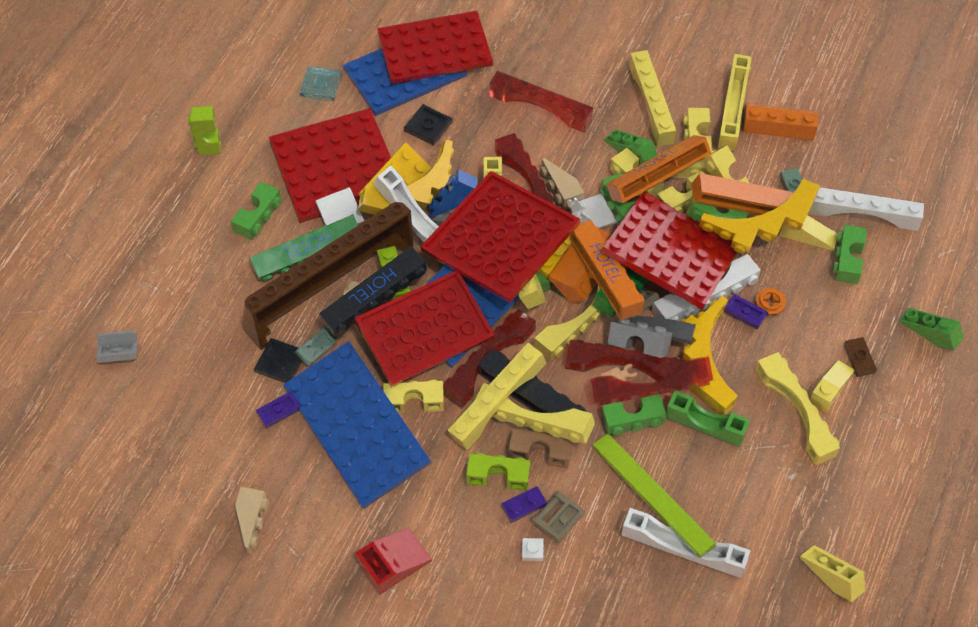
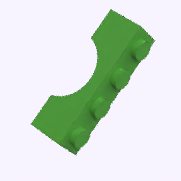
M676 390L666 411V418L738 447L741 446L750 423V419L732 412L727 415L708 412L696 403L694 397Z

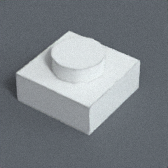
M523 538L522 561H543V539Z

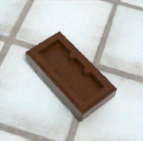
M864 337L846 340L844 346L856 376L876 373L877 369Z

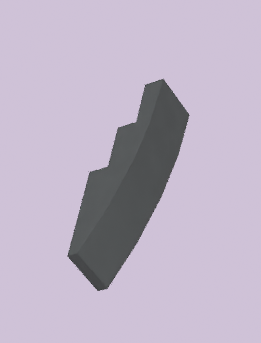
M637 316L630 319V322L648 323V327L655 328V326L666 328V331L672 332L671 343L674 340L691 345L696 324L658 317ZM635 336V337H634L635 339L642 340V339H641L640 337H638V336Z

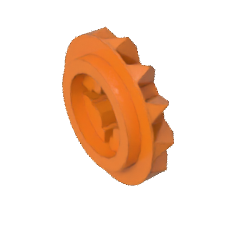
M765 288L756 296L757 306L767 311L769 316L771 314L778 315L786 307V297L777 289ZM770 297H772V306H770L768 302L770 300Z

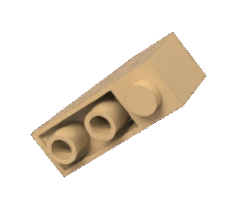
M542 159L541 175L546 177L550 191L553 190L557 204L561 205L563 210L569 209L567 205L569 199L571 202H573L574 198H577L578 201L584 199V191L575 177L547 159Z
M240 487L235 507L247 555L251 556L252 550L257 547V532L262 529V515L268 509L269 499L266 498L265 491Z

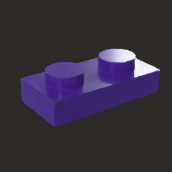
M736 294L733 295L724 310L726 313L756 329L760 327L768 314L767 311Z
M290 391L258 408L256 413L265 428H268L300 411L301 407Z
M538 486L501 503V507L510 523L547 505V501Z

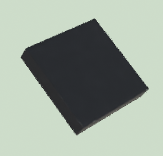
M422 104L405 125L404 132L434 146L452 124L453 118Z
M270 338L254 367V372L283 383L288 382L294 378L302 363V360L295 353L299 347Z

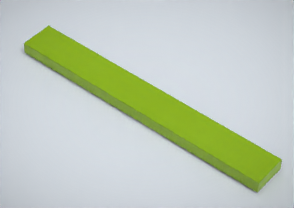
M606 434L592 444L593 449L699 558L716 547V542L609 434Z

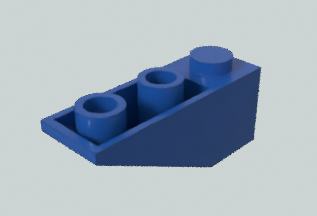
M458 169L454 175L452 174L449 177L446 185L439 189L438 195L428 205L429 217L433 218L458 207L477 186V178Z

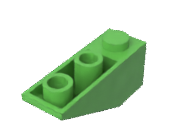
M619 130L612 131L604 138V141L619 153L626 148L632 151L639 158V165L657 156L654 143L651 140Z
M908 308L899 320L900 323L942 348L954 351L964 339L960 321Z

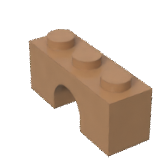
M513 428L509 446V458L522 457L529 460L531 452L541 449L549 455V466L568 469L573 442L566 438L553 437L545 432H533L526 428Z

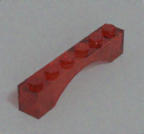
M497 71L490 81V97L503 102L520 101L537 105L557 116L568 127L583 133L586 132L592 121L593 107L500 71Z
M515 133L495 139V152L498 157H502V164L517 171L526 180L533 194L553 204L552 195L550 192L547 193L543 179L539 178L536 166L531 164L530 155L524 151L521 139H518Z
M520 309L510 313L503 325H499L494 330L495 336L482 343L477 352L474 351L469 356L468 361L457 368L456 374L444 382V397L462 409L474 397L478 364L492 348L499 352L513 345L524 344L536 331V321Z
M570 339L565 369L586 372L601 366H626L632 364V368L647 374L661 387L681 390L686 360H681L678 357L659 358L644 354L639 350L632 351L621 347H609L600 343L593 344L583 340Z
M709 356L689 359L677 372L656 382L633 383L619 379L611 374L594 377L590 380L595 403L600 402V405L612 403L611 400L619 398V401L631 400V396L638 394L639 398L651 396L650 392L654 391L663 394L671 392L670 388L678 387V390L689 389L691 384L698 383V387L710 385L709 381L713 380Z

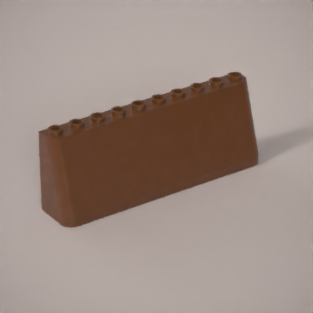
M402 202L390 204L249 295L245 299L242 317L244 332L260 350H263L268 344L267 335L271 334L267 326L377 255V250L395 246L396 250L405 251L410 246L413 247L411 210Z

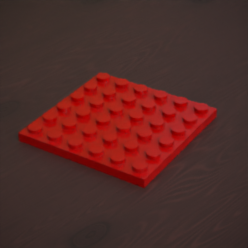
M371 108L269 136L271 147L299 223L322 217L316 205V200L349 187L359 206L360 196L358 193L391 158Z
M490 171L420 248L425 254L454 271L457 270L461 275L511 303L581 222L580 218Z
M645 192L640 195L601 251L603 254L701 310L704 309L737 253L731 247L732 240L723 239L715 232L703 230L699 226L700 222L693 220L685 213L677 211L669 204L663 203L654 198L653 195Z

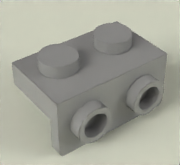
M135 330L97 334V363L137 359L139 344Z

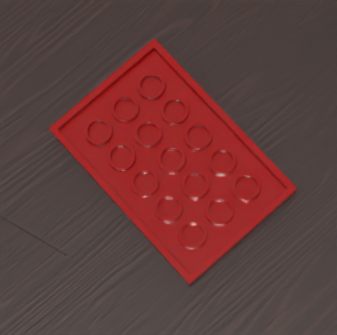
M477 10L377 28L391 84L493 66L492 55Z
M457 270L355 317L359 330L391 387L476 347L495 336Z

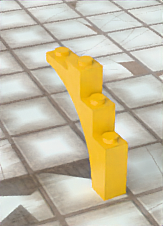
M445 140L440 146L438 157L431 171L419 181L407 186L412 197L422 210L431 204L433 195H438L439 189L446 185L451 176L452 166L450 165V159L454 153V148H452L453 141ZM365 187L360 194L358 211L375 215L389 206L390 203L377 189Z
M802 179L798 188L788 200L774 210L763 215L744 219L720 218L703 213L699 226L707 232L719 234L723 239L733 240L731 247L736 252L748 254L756 236H760L762 240L767 242H775L783 224L792 230L801 231L820 185Z
M721 296L718 300H713L705 312L699 313L697 318L691 314L687 319L681 320L682 322L696 324L691 345L688 344L682 352V362L692 370L687 378V389L719 415H726L736 405L738 395L725 383L718 373L710 348L711 331L719 317L725 312L724 310L728 303L724 296Z

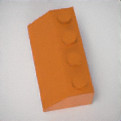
M745 103L743 132L814 141L818 128V113L816 111Z
M599 228L603 239L608 241L611 233ZM572 242L548 275V279L570 303L585 301L597 284Z

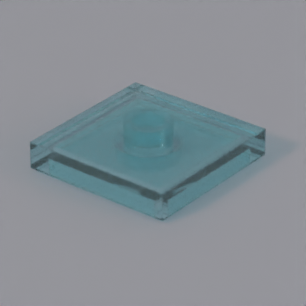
M308 66L301 86L300 96L334 101L342 77V71Z

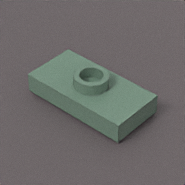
M798 168L781 171L780 173L785 189L795 192L802 181Z
M322 328L298 348L295 353L308 367L333 346L336 340L325 328Z

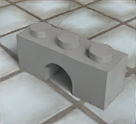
M619 318L611 321L607 344L626 349L633 345L634 337L638 336L644 342V354L659 358L669 354L672 332L666 331V328L655 326V328L648 327V323L645 322L633 323L630 322L629 318L624 320Z

